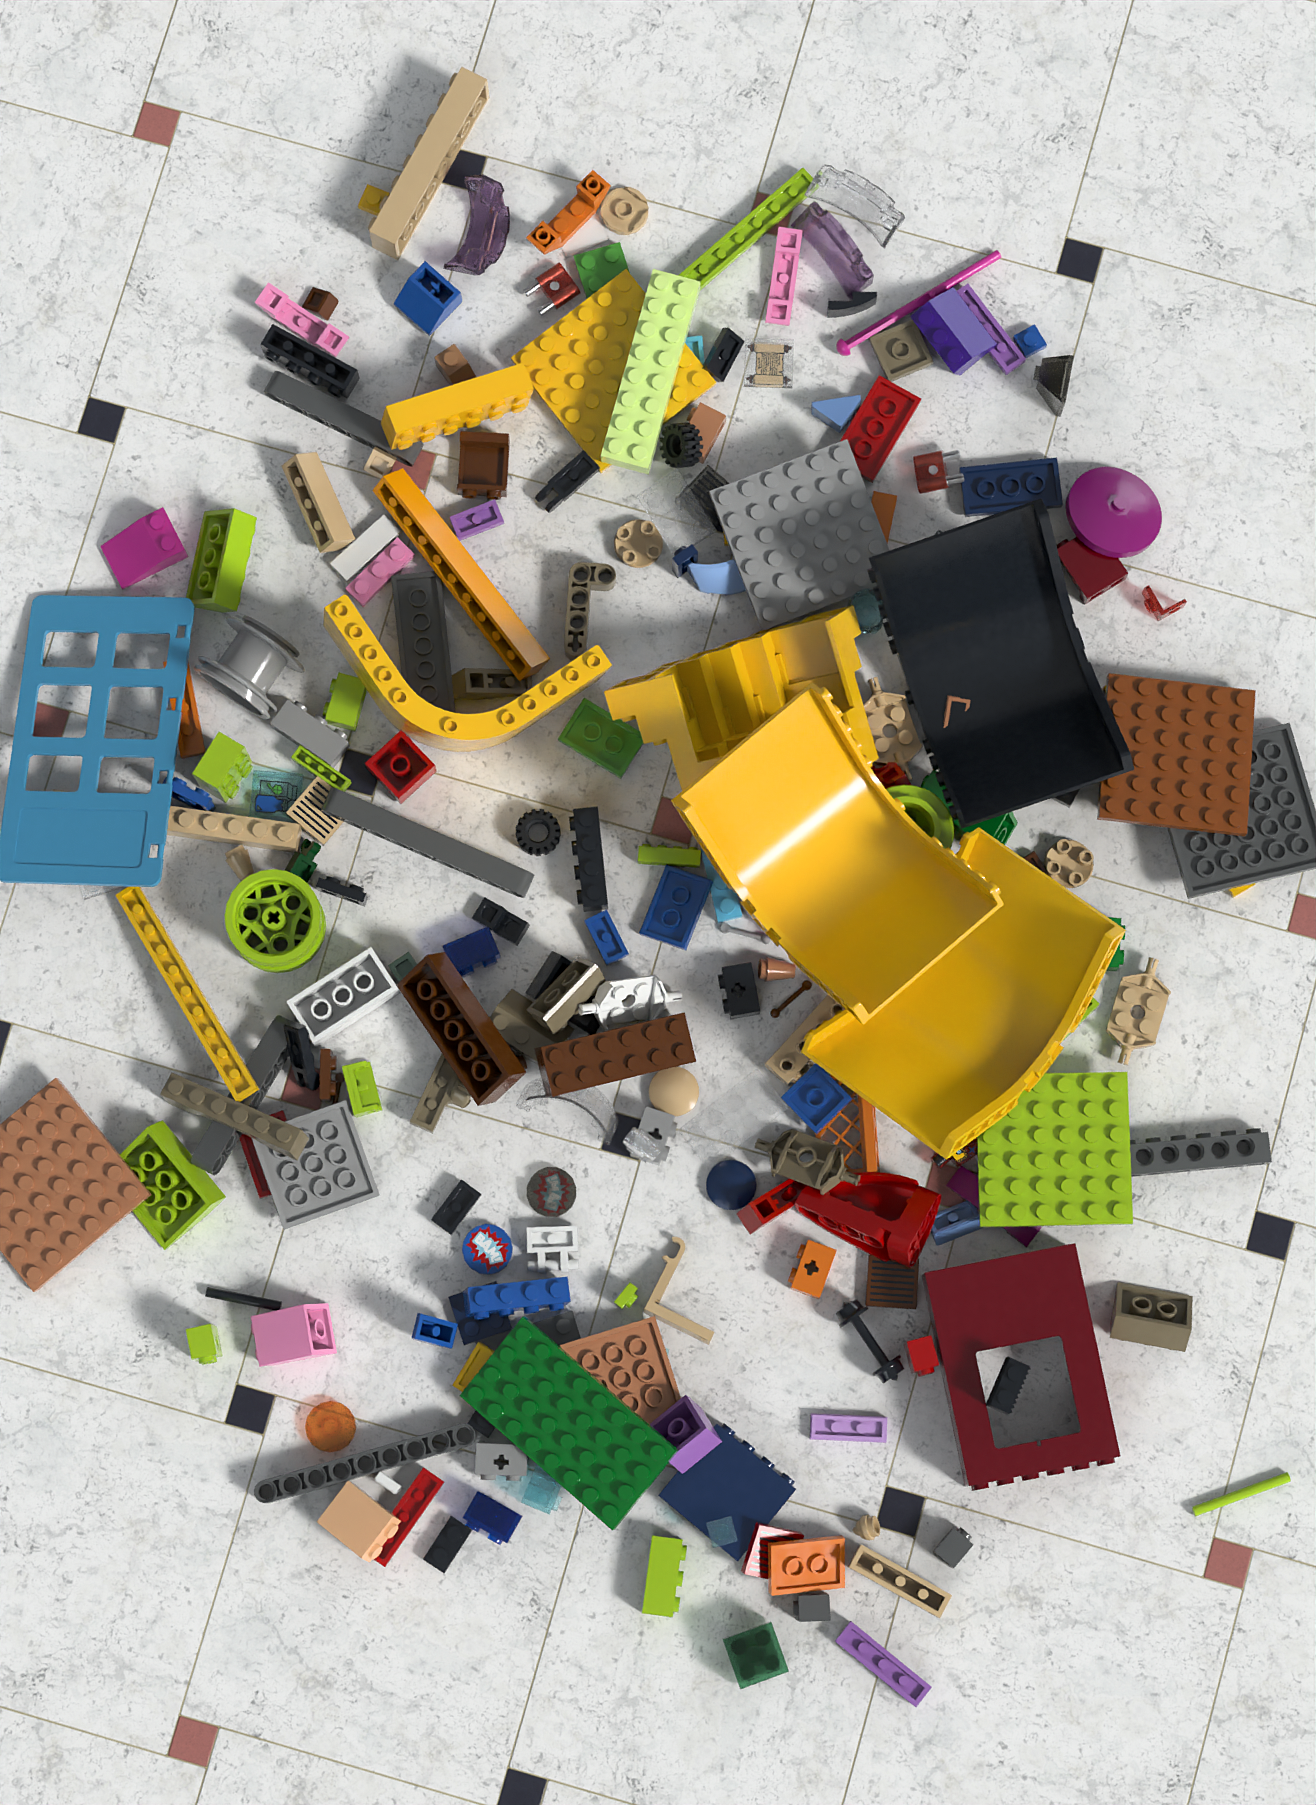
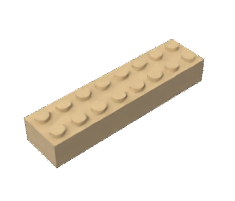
M464 67L460 68L458 74L454 73L452 75L448 92L446 94L443 93L439 98L437 104L439 108L435 114L432 113L426 122L427 129L423 135L420 134L417 137L414 145L415 150L412 155L409 154L403 163L404 170L401 175H397L394 178L389 197L385 196L380 204V213L377 217L374 216L369 223L368 230L372 247L396 260H399L490 98L487 79Z

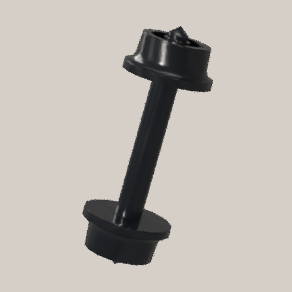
M858 1299L850 1304L843 1302V1308L836 1313L840 1320L839 1326L841 1328L851 1322L881 1366L872 1375L877 1376L883 1384L889 1379L897 1381V1374L904 1370L900 1362L901 1356L898 1355L889 1361L859 1315L868 1310V1307L862 1306Z

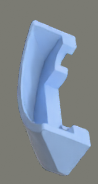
M734 559L710 565L692 562L688 564L687 572L700 592L725 594L726 596L746 591Z

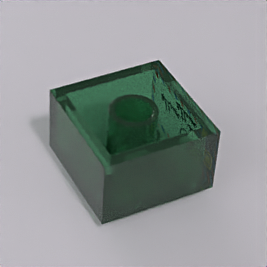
M771 1621L722 1639L740 1690L789 1672Z

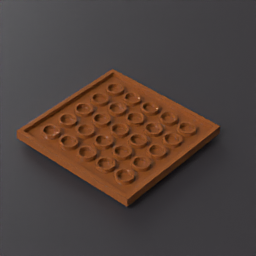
M1109 673L1107 675L1105 698L1129 748L1134 770L1100 781L1097 820L1246 836L1256 690Z

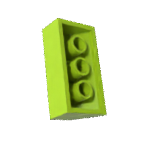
M235 508L204 511L186 598L192 601L195 608L221 613L237 612L257 517Z

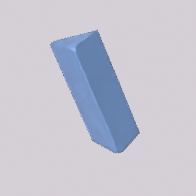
M965 1201L937 1212L931 1229L935 1244L939 1246L982 1229L983 1227H979V1213L976 1207Z

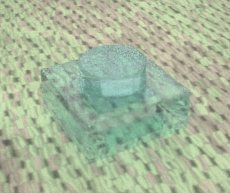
M731 1516L706 1523L713 1548L738 1541Z

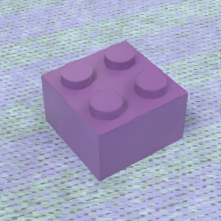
M687 1395L683 1396L649 1424L679 1450L669 1463L682 1474L722 1442L702 1408Z

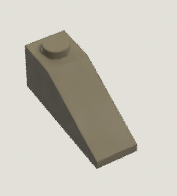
M463 668L452 675L454 699L478 700L521 696L533 688L532 676L519 681L510 669Z

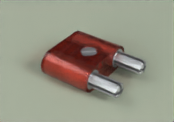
M560 262L536 277V282L524 289L527 297L541 289L549 301L537 309L541 316L553 308L559 309L581 294L578 286Z
M940 450L913 456L917 487L920 494L946 489L951 484L964 482V475L962 473L948 476L945 462L959 459L961 457L959 450L946 453Z

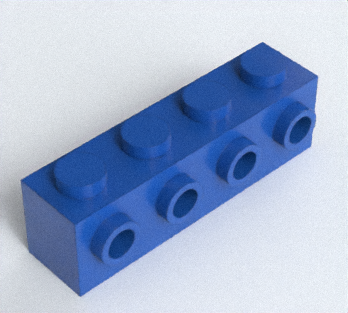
M568 1276L467 1287L463 1291L466 1317L474 1316V1319L489 1318V1314L499 1313V1317L514 1315V1311L523 1310L524 1314L539 1312L541 1308H549V1311L563 1310L564 1306L571 1302Z

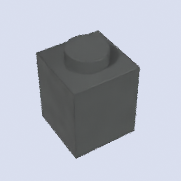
M961 1527L958 1531L952 1528L933 1552L951 1568H955L974 1545L970 1542L972 1536Z
M829 1594L798 1595V1601H793L794 1617L798 1616L799 1622L831 1621Z

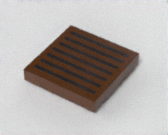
M868 1255L865 1306L916 1310L919 1258L915 1265L909 1268L891 1259L884 1262L873 1255Z

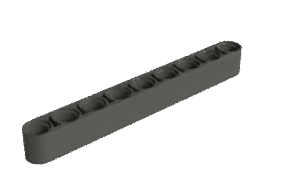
M330 788L321 809L323 813L520 898H525L535 876L523 868L336 788Z
M458 1424L258 1482L254 1489V1495L259 1502L273 1503L462 1449L475 1442L476 1431L469 1424ZM462 1428H468L471 1431V1439L465 1443L460 1442L457 1437L458 1431ZM437 1435H443L447 1440L446 1446L441 1450H437L433 1446V1439ZM413 1442H418L422 1446V1452L417 1457L411 1456L408 1452L409 1445ZM388 1449H394L397 1453V1459L392 1464H388L384 1460V1453ZM364 1456H369L372 1459V1467L367 1471H363L359 1467V1461ZM339 1463H344L348 1468V1472L343 1478H338L334 1473V1469ZM315 1470H319L323 1475V1480L318 1485H313L310 1481V1474ZM290 1477H294L298 1481V1487L294 1492H289L285 1488V1482ZM266 1484L273 1488V1495L269 1499H264L260 1494L261 1488Z

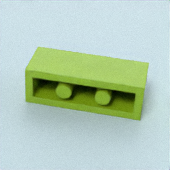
M652 1535L642 1608L643 1614L673 1617V1612H679L680 1597L675 1596L676 1587H682L684 1571H679L680 1560L685 1561L687 1545H682V1539Z

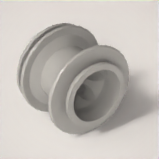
M246 615L243 616V621L227 616L226 622L238 634L218 662L204 656H199L198 660L202 666L195 665L194 670L226 697L251 713L268 720L270 718L268 711L277 712V707L267 698L266 693L285 666L299 673L305 671L303 665L294 658L298 657L300 653L287 640L261 622Z

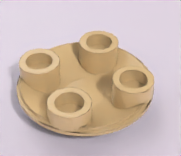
M641 519L628 521L617 530L614 538V549L618 558L626 565L634 568H643L653 564L659 558L663 548L662 535L651 521Z
M1061 839L1048 849L1044 859L1045 871L1049 877L1065 888H1076L1086 883L1093 872L1094 856L1080 842Z
M681 1067L660 1070L650 1082V1101L656 1110L675 1115V1117L690 1112L697 1103L699 1097L697 1080L688 1070Z

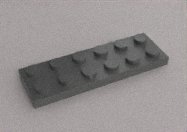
M435 571L391 576L402 677L409 687L422 699L435 707L456 713L442 580Z

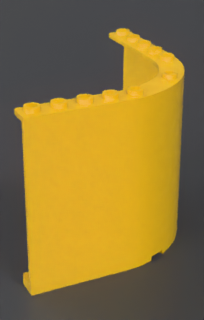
M346 594L324 607V628L385 717L397 729L402 730L415 741L440 750L471 752L502 744L590 687L612 666L600 646L595 645L503 707L478 714L453 713L433 706L409 687Z
M811 682L674 797L671 802L721 879L730 890L732 889L742 900L740 904L777 947L780 945L786 951L788 958L805 975L860 1023L865 1024L1004 905L999 897L1001 891L994 882H986L985 877L978 870L972 871L970 865L963 858L958 860L956 854L949 847L944 849L941 842L935 836H928L905 813L904 810L906 808L898 798H892L872 771L871 767L873 765L871 761L861 753L863 749L861 744L855 738H852V729L845 721H842V712L830 701L833 699L830 692L825 687L820 689Z
M979 827L963 835L959 842L961 847L956 856L958 860L963 858L970 865L972 871L978 870L985 877L986 882L992 881L1001 891L999 897L1004 905L865 1024L860 1023L847 1010H839L833 1018L824 1020L815 1030L810 1029L803 1039L805 1044L801 1053L946 1160L1007 1115L1018 1104L1017 1100L1024 1090L1029 1093L1047 1072L1064 1047L1060 1044L1065 1036L1070 1032L1073 1033L1080 1023L1126 931Z

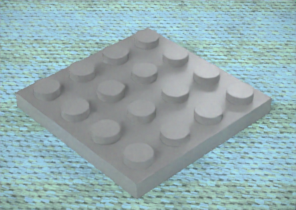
M346 1100L285 1121L301 1129L309 1138L298 1161L276 1152L251 1138L283 1230L380 1196Z

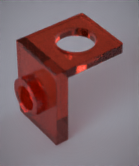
M1149 585L1142 591L1147 611L1150 614L1154 613L1158 621L1184 608L1187 603L1186 599H1183L1163 610Z

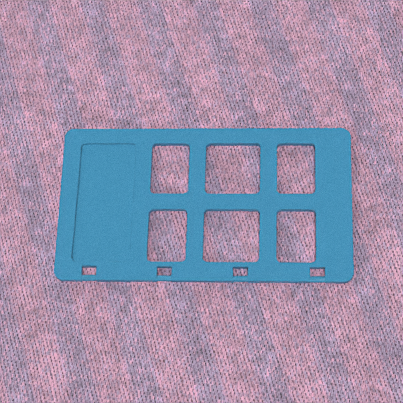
M40 595L33 600L0 833L1 882L155 887L160 883L182 715V700L184 699L191 642V627L193 626L195 610L194 604L190 599L182 597ZM178 626H185L184 638H177ZM49 632L98 633L95 665L91 668L43 667L46 635ZM121 633L169 634L170 641L166 667L164 669L114 668L117 636ZM41 686L92 687L87 728L84 737L33 736L38 693ZM111 688H163L157 738L112 739L104 737ZM169 698L176 699L175 710H168ZM33 755L81 756L82 766L78 790L76 792L26 791L30 757ZM104 757L154 758L151 791L148 794L98 793L101 760ZM160 771H167L166 784H159ZM151 845H158L157 858H149Z

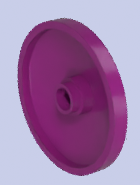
M1115 467L1091 469L1083 473L1074 482L1066 498V516L1071 529L1080 541L1102 555L1115 558H1127L1138 555L1153 543L1160 531L1162 512L1157 497L1142 479L1126 470Z

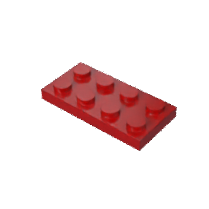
M880 375L840 440H848L861 477L871 483L876 479L921 402V398Z

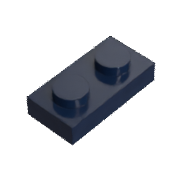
M693 544L687 548L682 546L674 552L672 571L679 578L687 572L689 563H698V551Z

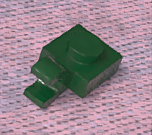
M305 839L301 845V853L294 852L284 871L293 873L308 883L318 865L313 860L319 853L321 845L315 841L311 842Z

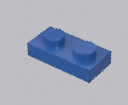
M607 909L584 920L606 966L629 955Z

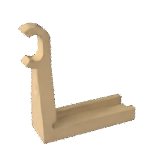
M672 1237V1242L678 1244L680 1249L675 1258H669L667 1255L662 1256L663 1261L667 1264L643 1313L651 1317L655 1316L657 1320L709 1345L714 1335L713 1331L659 1305L685 1251L684 1241L679 1237Z

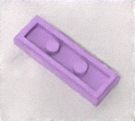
M811 1413L810 1439L886 1443L887 1417Z

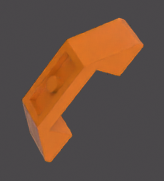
M592 170L576 186L577 195L548 224L542 221L526 239L544 255L563 247L596 213L611 187L610 184Z

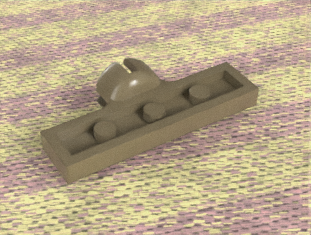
M441 1054L410 1120V1124L432 1134L448 1104L466 1108L471 1101L469 1092L443 1054Z

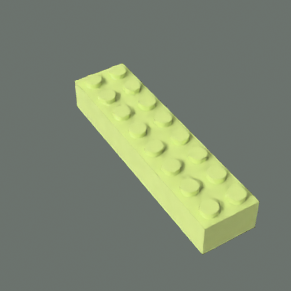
M656 269L652 270L603 445L601 462L649 475L700 292V281Z

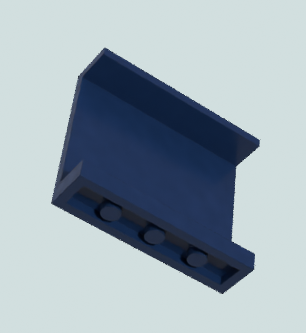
M723 1423L722 1426L716 1424L713 1427L722 1442L683 1474L678 1471L658 1496L738 1562L748 1550L756 1522L768 1525L795 1492L796 1488L792 1486L795 1483L793 1479L784 1472L781 1476L773 1470L775 1465L765 1456L759 1459L753 1454L755 1448L745 1440L740 1443L733 1437L736 1432Z

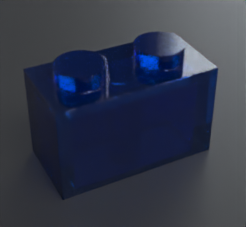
M489 927L442 946L462 978L475 972L474 969L482 965L484 968L498 963L497 959L501 958Z
M477 1491L463 1516V1519L467 1520L465 1524L467 1527L476 1532L483 1529L490 1533L487 1538L499 1545L503 1541L509 1543L523 1518L522 1515L480 1491Z

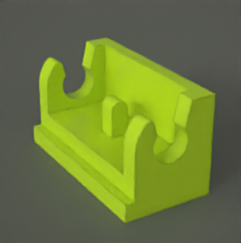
M361 1061L342 1066L354 1116L360 1117L383 1111L371 1063Z

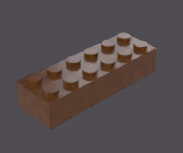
M445 952L426 955L396 985L477 1106L496 1102L527 1073Z
M685 1012L534 1048L546 1098L696 1062Z

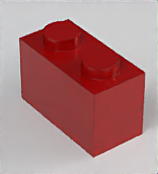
M931 1335L907 1341L903 1344L911 1374L918 1373V1377L935 1372L934 1368L939 1366V1361Z

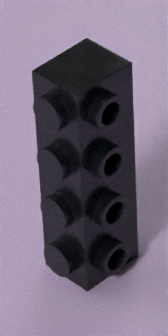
M274 324L271 325L260 344L266 359L273 363L280 362L286 365L285 368L295 375L301 373L307 377V381L315 386L321 384L327 387V391L335 397L340 398L343 396L348 399L360 379L358 370Z
M598 806L573 809L574 816L569 817L570 831H575L576 841H571L573 856L578 855L579 865H574L575 880H580L581 889L576 890L578 905L583 904L584 912L608 909Z

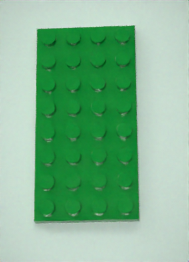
M525 1316L519 1320L459 1395L611 1530L617 1528L679 1451Z

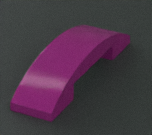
M960 1166L946 1186L962 1199L967 1200L979 1209L978 1176ZM1042 1227L1002 1228L1027 1248Z

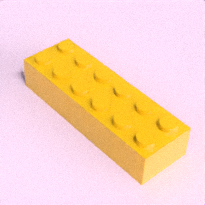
M520 363L385 406L381 426L391 450L396 448L403 450L418 441L423 443L431 441L436 435L443 433L444 435L453 434L461 427H475L486 419L494 421L503 417L508 412H522L528 406L534 388L524 363Z

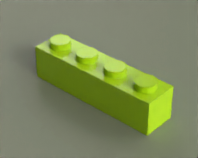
M301 745L291 756L295 763L315 777H320L332 788L345 792L351 784L350 779Z
M651 844L639 846L638 864L700 868L701 850H698L697 847L682 849V846H673V848H667L666 845L651 847Z

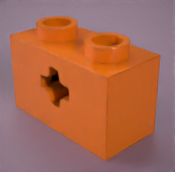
M808 1240L806 1245L801 1244L796 1258L801 1259L798 1269L792 1268L788 1282L792 1283L790 1289L820 1299L837 1250ZM813 1262L815 1263V1268L818 1269V1273L813 1272L810 1276L807 1274V1269L804 1268V1265H809Z

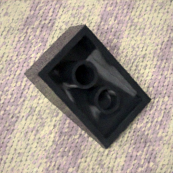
M552 951L525 993L536 1000L572 962ZM595 996L590 997L584 1004L592 1003V999H595ZM578 1013L568 1020L590 1035L595 1034L600 1027L594 1013L583 1015Z

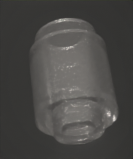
M633 1127L623 1141V1144L627 1146L626 1149L645 1163L649 1159L653 1162L662 1150L658 1147L660 1142L641 1128L638 1130L636 1127Z

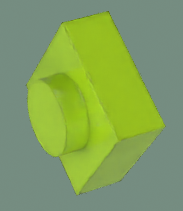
M629 1282L614 1301V1304L621 1309L625 1306L630 1308L639 1297L635 1294L638 1288Z

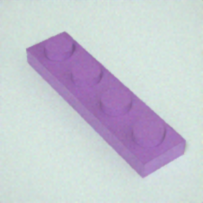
M967 283L957 290L998 344L988 353L1002 372L1008 375L1025 363L1026 358L971 286Z
M852 1621L848 1623L835 1640L837 1644L915 1707L919 1705L932 1688Z

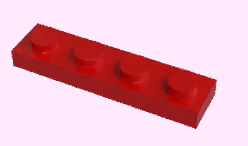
M423 1467L392 1511V1514L401 1522L398 1524V1530L395 1535L386 1540L382 1546L381 1553L374 1559L384 1567L387 1566L445 1483Z

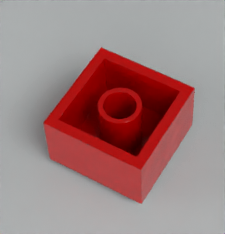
M402 730L365 762L367 770L400 804L437 772L435 764Z

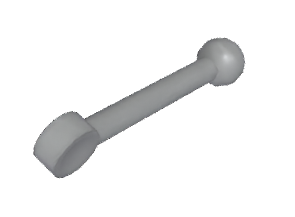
M723 923L720 926V930L724 934L731 932L761 940L764 944L771 942V939L766 934L761 936L735 929L727 923Z

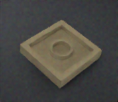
M913 320L869 337V342L884 375L891 382L929 367L934 363L923 337Z

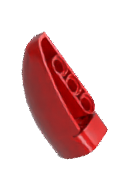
M881 1172L854 1173L860 1175V1181L857 1186L846 1181H840L839 1184L824 1195L820 1194L819 1189L811 1186H806L801 1191L795 1201V1207L800 1214L836 1237L884 1262L891 1259L909 1268L915 1265L926 1244L941 1202V1194L919 1186L917 1180Z

